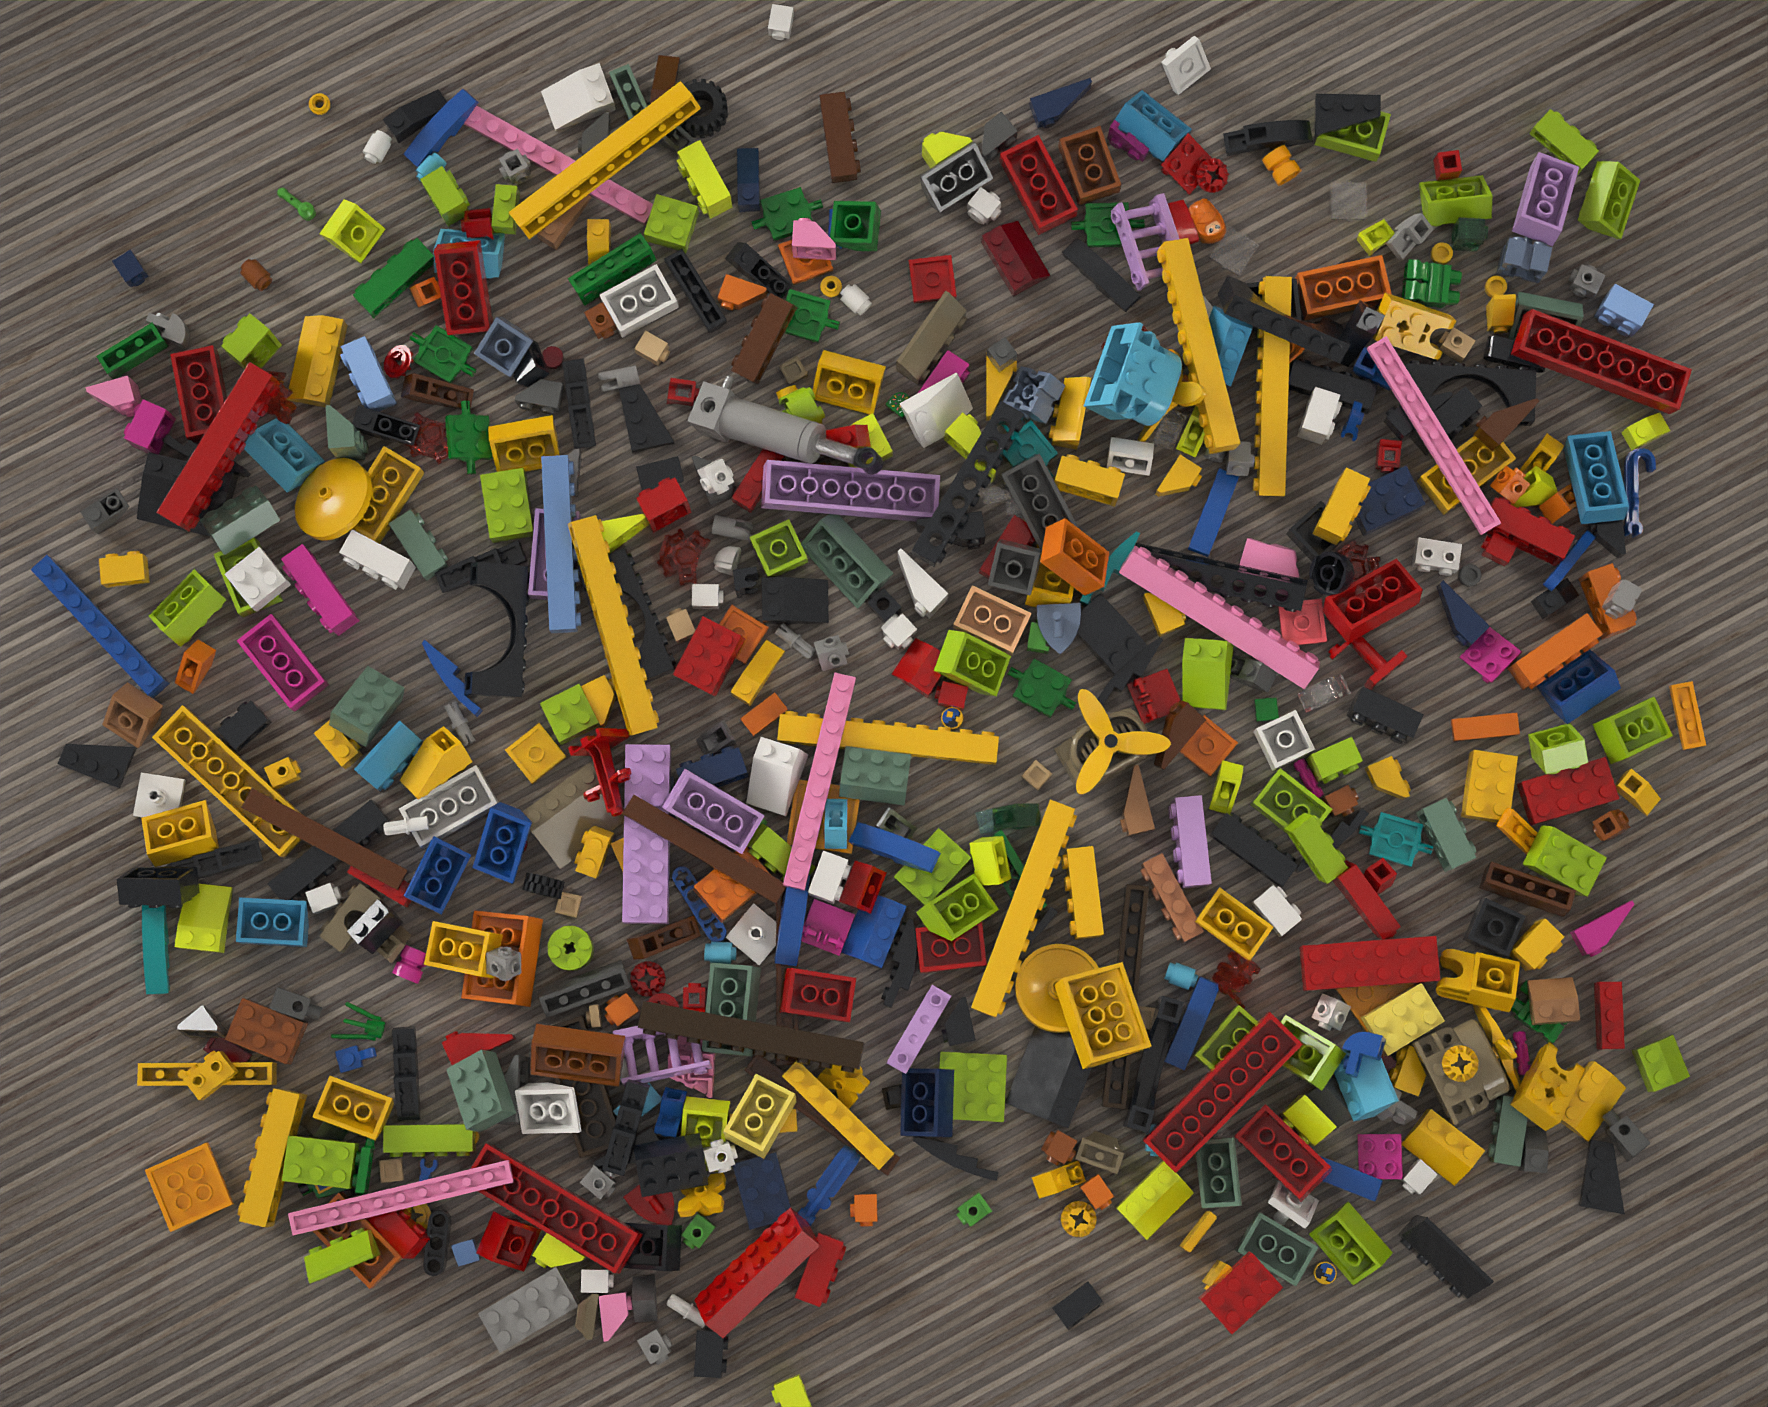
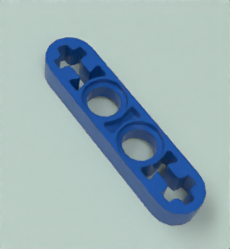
M1587 530L1542 585L1552 591L1596 536Z
M680 866L673 871L672 879L710 941L722 942L727 936L723 923L713 913L710 919L702 920L699 917V912L702 908L708 907L700 898L695 902L690 901L687 894L693 889L694 885L688 886L683 891L681 887H685V884L682 880L677 881L676 879L679 876V871L687 872L686 879L690 884L693 881L696 885L698 882L686 867ZM715 918L718 921L714 923L717 929L722 928L723 930L720 933L722 937L719 939L716 936L711 937L713 930L710 926L707 929L704 926L711 923Z

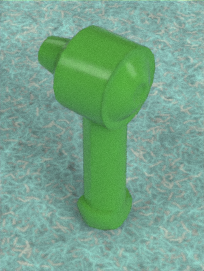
M283 187L278 189L277 195L279 198H283L295 207L302 219L309 221L315 217L316 211L311 203H302Z

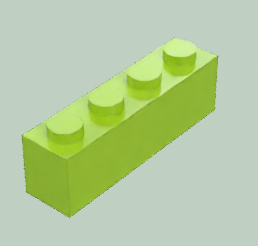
M464 1124L383 1126V1153H390V1157H403V1152H412V1157H423L425 1152H434V1156H448V1152H456V1156H470L471 1151H476L475 1131L466 1130Z

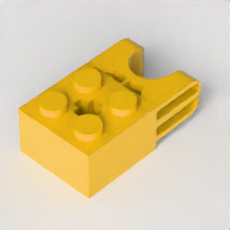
M1385 293L1378 308L1385 317L1373 339L1379 341L1387 336L1394 347L1439 360L1442 351L1437 345L1430 342V336L1433 331L1439 328L1452 329L1456 320L1447 313Z
M1446 949L1441 953L1440 963L1442 967L1453 971L1458 977H1444L1441 981H1438L1436 993L1439 996L1510 1012L1516 999L1520 968L1519 961L1479 952L1472 954L1455 949Z
M1551 1042L1541 1047L1510 1104L1545 1131L1561 1122L1585 1071V1068L1579 1063H1576L1575 1066L1568 1068L1566 1071L1561 1069L1556 1061L1558 1048Z

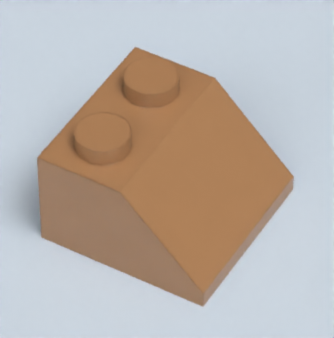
M127 682L112 695L102 725L136 748H139L158 722L163 705Z
M1573 977L1527 981L1532 1025L1580 1021L1579 1002Z

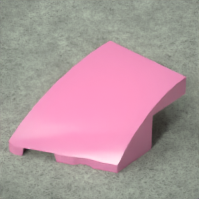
M1247 538L1239 565L1297 578L1300 577L1299 569L1296 566L1297 556L1295 550L1278 544L1269 545L1252 538ZM1264 585L1255 586L1267 590ZM1280 589L1277 591L1279 594L1288 595L1286 590Z
M678 1036L677 1045L681 1066L693 1064L694 1058L691 1043L686 1042V1037ZM700 1040L701 1052H702V1042H703L702 1040ZM670 1052L668 1054V1069L673 1068ZM702 1052L703 1061L709 1060L712 1064V1069H708L707 1073L701 1075L689 1073L670 1077L677 1082L684 1083L685 1086L691 1089L694 1088L704 1093L708 1098H713L715 1053Z

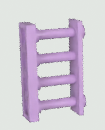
M1164 193L1156 195L1149 202V206L1125 211L1121 202L1111 210V219L1116 225L1131 270V279L1136 285L1137 291L1142 290L1149 283L1148 279L1161 277L1163 268L1145 271L1142 259L1157 256L1159 247L1139 251L1135 239L1156 234L1160 236L1162 243L1179 239ZM1150 214L1153 216L1156 226L1132 231L1128 219Z
M934 985L930 987L889 1057L887 1064L900 1072L907 1073L950 1000L951 995Z
M638 1026L613 1031V1034L625 1036L624 1053L629 1077L621 1079L625 1087L628 1079L646 1083L689 1073L701 1075L707 1073L708 1069H712V1064L709 1060L703 1061L700 1044L691 1043L694 1063L681 1066L677 1040L667 1038L673 1068L659 1071L654 1039H656L657 1035L664 1034L665 1036V1033L656 1032V1036L643 1034V1029L638 1028ZM643 1039L646 1043L651 1071L641 1075L637 1074L632 1046L634 1040Z

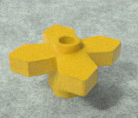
M832 1065V1069L825 1068L817 1077L827 1089L837 1090L838 1100L848 1109L858 1100L857 1093L861 1094L870 1084V1081L862 1075L863 1070L861 1066L860 1070L854 1069V1073L841 1071V1066Z
M724 1173L711 1174L708 1177V1185L681 1190L682 1194L686 1197L678 1201L680 1217L693 1216L696 1212L702 1216L723 1212L724 1200L718 1193L726 1188Z

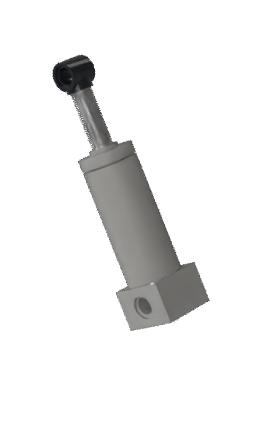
M729 375L726 376L722 387L703 381L687 420L704 436L729 443L731 438L810 464L816 462L820 455L823 454L851 463L871 475L877 474L883 467V459L871 447L855 448L826 439V428L823 424L738 398L730 390L734 378ZM873 457L872 462L870 464H866V461L869 458Z

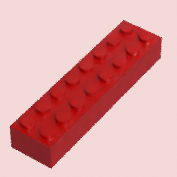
M1534 309L1523 315L1511 355L1667 414L1680 410L1692 369Z
M249 362L156 513L188 532L191 528L194 529L200 520V513L202 510H206L211 503V495L221 487L223 483L221 479L226 472L228 473L234 465L233 460L237 453L240 454L246 446L245 440L255 432L257 428L256 423L260 416L263 417L268 411V403L271 398H275L278 395L281 383L274 376Z
M1268 1012L1143 1138V1141L1176 1173L1303 1044L1271 1012Z
M485 1143L471 1169L509 1160L514 1182L478 1192L613 1273H621L642 1233L493 1144Z

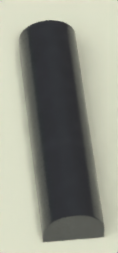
M680 249L664 258V262L708 333L715 332L727 323V319L684 250Z

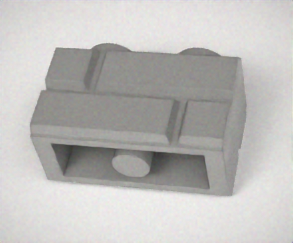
M1626 579L1618 582L1611 588L1608 594L1609 597L1606 598L1602 605L1603 610L1606 611L1605 614L1613 619H1617L1629 613L1640 596L1642 589Z

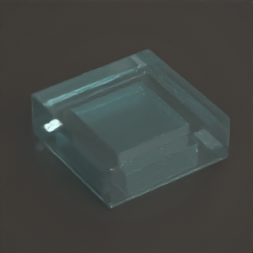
M997 807L975 813L980 834L1002 829Z

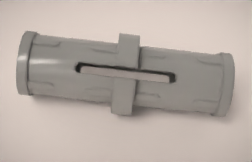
M457 701L452 702L451 705H446L444 708L453 723L451 725L452 729L456 730L462 745L467 746L468 743L471 744L476 741L467 725L468 720L464 718Z

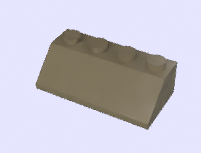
M944 292L896 361V371L917 385L921 380L925 382L931 373L929 368L933 363L937 364L943 356L941 351L945 345L948 347L955 339L953 334L957 328L961 330L967 321V310L949 292Z

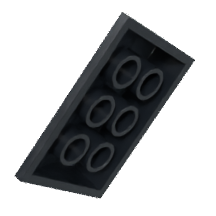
M148 452L142 475L137 520L187 531L156 512L188 461ZM226 472L221 479L223 480L221 487L211 495V503L206 510H202L199 515L200 519L209 511L220 508L224 502L233 498L238 479L233 472ZM200 520L197 526L189 531L210 537Z
M1037 1026L1034 1027L1005 1104L1069 1128L1092 1067L1082 1069L1070 1032L1053 1033L1040 1029Z
M1415 1215L1398 1234L1402 1238L1400 1240L1401 1244L1409 1251L1411 1249L1415 1250L1418 1253L1416 1258L1425 1266L1429 1264L1435 1270L1433 1274L1441 1282L1446 1280L1451 1285L1449 1290L1458 1298L1462 1296L1468 1299L1494 1282L1428 1217Z

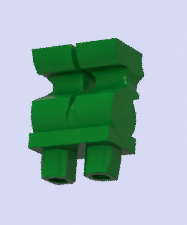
M1408 259L1404 266V284L1402 286L1401 298L1410 301L1418 300L1420 304L1426 307L1444 308L1446 305H1457L1460 292L1451 291L1449 287L1450 284L1459 285L1461 283L1462 272L1452 270V265L1423 263L1420 260Z
M1525 980L1519 990L1528 997L1524 1003L1518 998L1515 999L1511 1011L1515 1014L1514 1018L1530 1030L1542 1033L1544 1035L1543 1039L1547 1043L1551 1042L1553 1044L1567 1023L1531 1024L1528 980Z

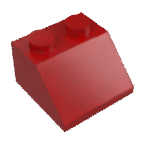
M915 638L891 675L928 698L943 677V675L934 671L941 651Z
M493 1211L476 1253L492 1262L524 1272L541 1229Z

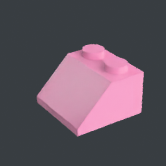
M800 218L798 221H793V258L836 260L835 242L815 221H811L808 218Z
M129 376L85 387L86 392L96 401L123 416H134L133 413L136 405L142 402L139 387Z

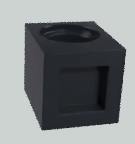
M884 588L881 591L875 590L868 597L870 600L868 607L884 624L893 615L898 614L902 610V607ZM880 600H886L889 603V607L886 610H880L877 607V603Z

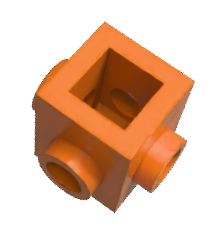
M1506 465L1498 473L1490 487L1514 505L1520 496L1525 493L1530 483L1524 479L1526 474L1517 467L1512 470Z

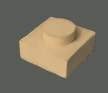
M598 1004L590 1005L589 1011H586L587 1024H591L592 1028L602 1027L600 1005Z

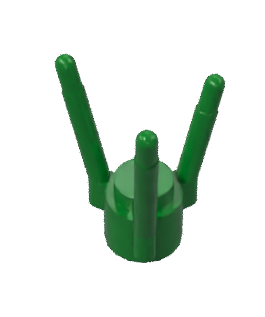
M346 1002L345 1005L372 1020H367L366 1023L344 1019L343 1022L365 1028L364 1033L368 1034L331 1035V1038L369 1039L376 1041V1038H382L386 1022L381 1021L382 1017L375 1016L356 1005Z

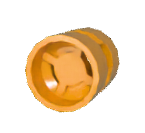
M1286 145L1274 149L1262 159L1267 170L1273 171V179L1278 186L1289 182L1302 171L1295 160H1290L1292 154Z

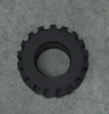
M693 79L690 85L688 82L684 83V86L690 91L696 101L706 100L713 105V110L705 117H695L692 115L679 126L687 133L690 132L691 137L696 138L697 135H700V138H705L706 134H709V137L714 136L713 132L716 131L718 133L721 130V125L724 126L726 118H728V106L724 92L722 93L719 86L715 87L714 82L706 83V79H701V82Z

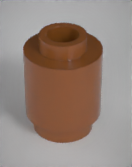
M248 259L241 265L242 270L240 274L254 289L263 291L272 283L270 273L256 259Z

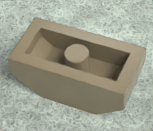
M400 925L377 951L386 960L393 963L412 935Z
M1094 1131L1088 1137L1081 1139L1075 1159L1118 1174L1125 1153L1120 1149L1117 1138Z
M590 1293L578 1304L575 1327L583 1334L585 1339H594L599 1309V1296L601 1293Z

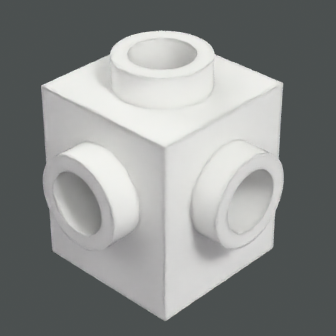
M723 459L715 460L697 470L701 477L700 483L709 494L717 492L718 495L729 490L728 485L734 483L732 470L728 465H725Z
M1322 993L1311 1018L1319 1022L1318 1026L1330 1031L1331 1028L1340 1031L1351 1006Z
M723 1139L710 1142V1147L703 1148L709 1172L718 1170L719 1173L732 1170L731 1166L735 1165L734 1159L738 1158L734 1145L730 1146L728 1141L724 1142ZM719 1153L725 1154L722 1159H718L717 1156Z

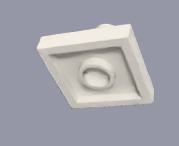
M1195 36L1178 49H1169L1166 53V58L1161 62L1173 91L1178 95L1211 70L1201 42Z
M141 773L133 816L143 818L181 807L186 780Z
M753 903L725 938L760 966L776 947V921Z
M1279 1180L1268 1201L1270 1205L1278 1210L1273 1216L1275 1222L1285 1225L1286 1221L1290 1218L1303 1228L1309 1225L1319 1202L1310 1194L1300 1202Z

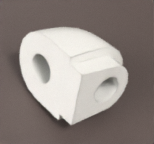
M735 546L722 548L715 556L714 568L719 572L733 576V570L737 569L740 561L741 548Z

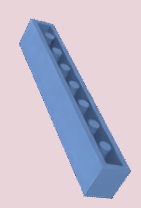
M568 455L541 456L549 630L551 633L578 632V626L582 624L581 613H577V604L581 602L580 591H576V582H579V569H575V561H578L568 528V523L573 521V517H576V505L572 504V496H575V483H571V474H574V462L570 461Z

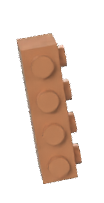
M1163 853L1142 863L1140 872L1146 882L1149 881L1153 887L1151 893L1155 900H1159L1162 904V914L1167 921H1171L1174 927L1171 930L1177 941L1181 940L1184 943L1203 933L1204 930L1195 922L1197 917Z

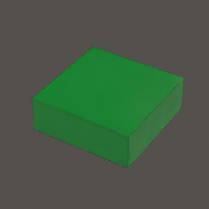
M1277 697L1254 700L1256 722L1272 721L1279 718Z

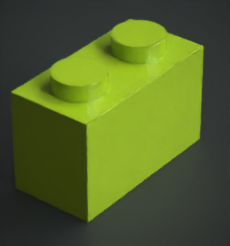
M496 184L491 225L494 233L516 235L517 223L508 212L519 205L520 192L517 186Z

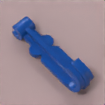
M1645 448L1634 449L1625 457L1624 482L1629 509L1625 517V525L1623 526L1624 537L1632 533V538L1641 534L1643 526L1639 522V458L1645 461L1647 472L1650 473L1656 470L1655 457L1651 451Z
M846 1144L819 1178L816 1188L808 1190L807 1198L809 1202L804 1208L802 1207L799 1210L798 1214L808 1221L810 1226L816 1219L815 1215L820 1208L826 1210L830 1207V1197L836 1195L859 1162L861 1154L855 1148H851Z

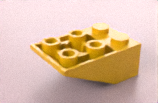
M443 726L424 740L401 777L400 782L419 800L421 797L427 796L440 784L447 782L457 772L464 770L472 763V760L462 743Z

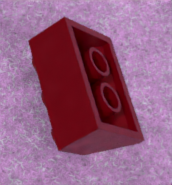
M1019 221L1000 225L982 235L981 243L1013 297L1051 276Z

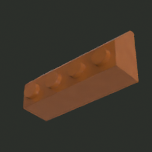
M536 1024L531 1045L530 1075L619 1087L625 1051V1036Z

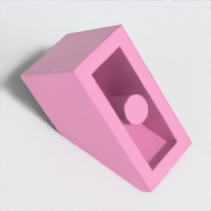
M627 1292L599 1296L604 1342L612 1338L629 1316V1310H633L632 1296H628Z

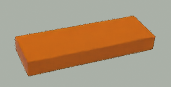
M1517 713L1451 719L1453 742L1520 735Z

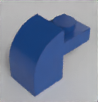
M1364 347L1353 367V372L1359 378L1370 379L1374 384L1390 391L1391 388L1376 366L1367 348Z
M1358 1032L1350 1036L1342 1047L1345 1052L1350 1053V1056H1346L1343 1069H1346L1345 1073L1348 1076L1357 1078L1363 1057L1380 1061L1386 1039L1382 1035L1370 1032Z
M665 1087L654 1133L665 1137L677 1136L682 1123L687 1091Z

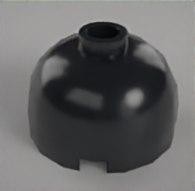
M1326 551L1313 559L1310 565L1309 576L1310 579H1313L1315 585L1313 587L1316 591L1324 595L1342 593L1351 586L1355 571L1353 564L1347 556L1339 552Z

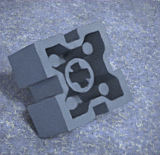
M1528 237L1509 238L1501 250L1496 274L1508 277L1516 276L1522 278V280L1539 283L1542 276L1544 277L1547 273L1552 247L1539 241L1534 242L1533 245V239Z
M1021 366L1013 381L1016 385L1013 390H1008L1003 402L1024 413L1023 418L1029 419L1030 417L1034 421L1046 424L1054 410L1052 403L1059 400L1065 385L1051 373L1038 371L1037 373L1031 368Z

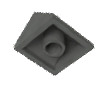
M1334 1073L1322 1091L1314 1087L1306 1095L1337 1126L1333 1131L1337 1130L1351 1118Z

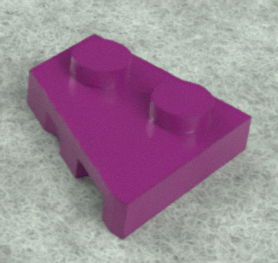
M1114 120L1109 128L1107 137L1109 143L1116 149L1121 148L1128 152L1127 155L1133 160L1138 161L1139 159L1143 162L1148 155L1149 148L1130 132L1125 134L1117 129L1120 123Z

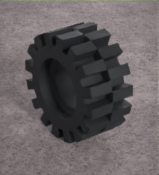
M526 872L522 890L561 899L565 882Z

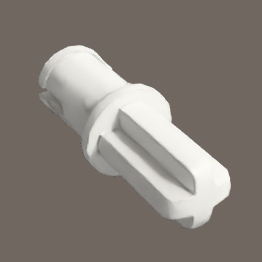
M427 816L411 819L404 817V820L384 823V832L387 836L401 833L409 835L413 831L429 830Z
M675 1294L669 1297L666 1303L668 1307L683 1315V1319L687 1318L703 1329L705 1323L699 1310L693 1306V1303L689 1304Z

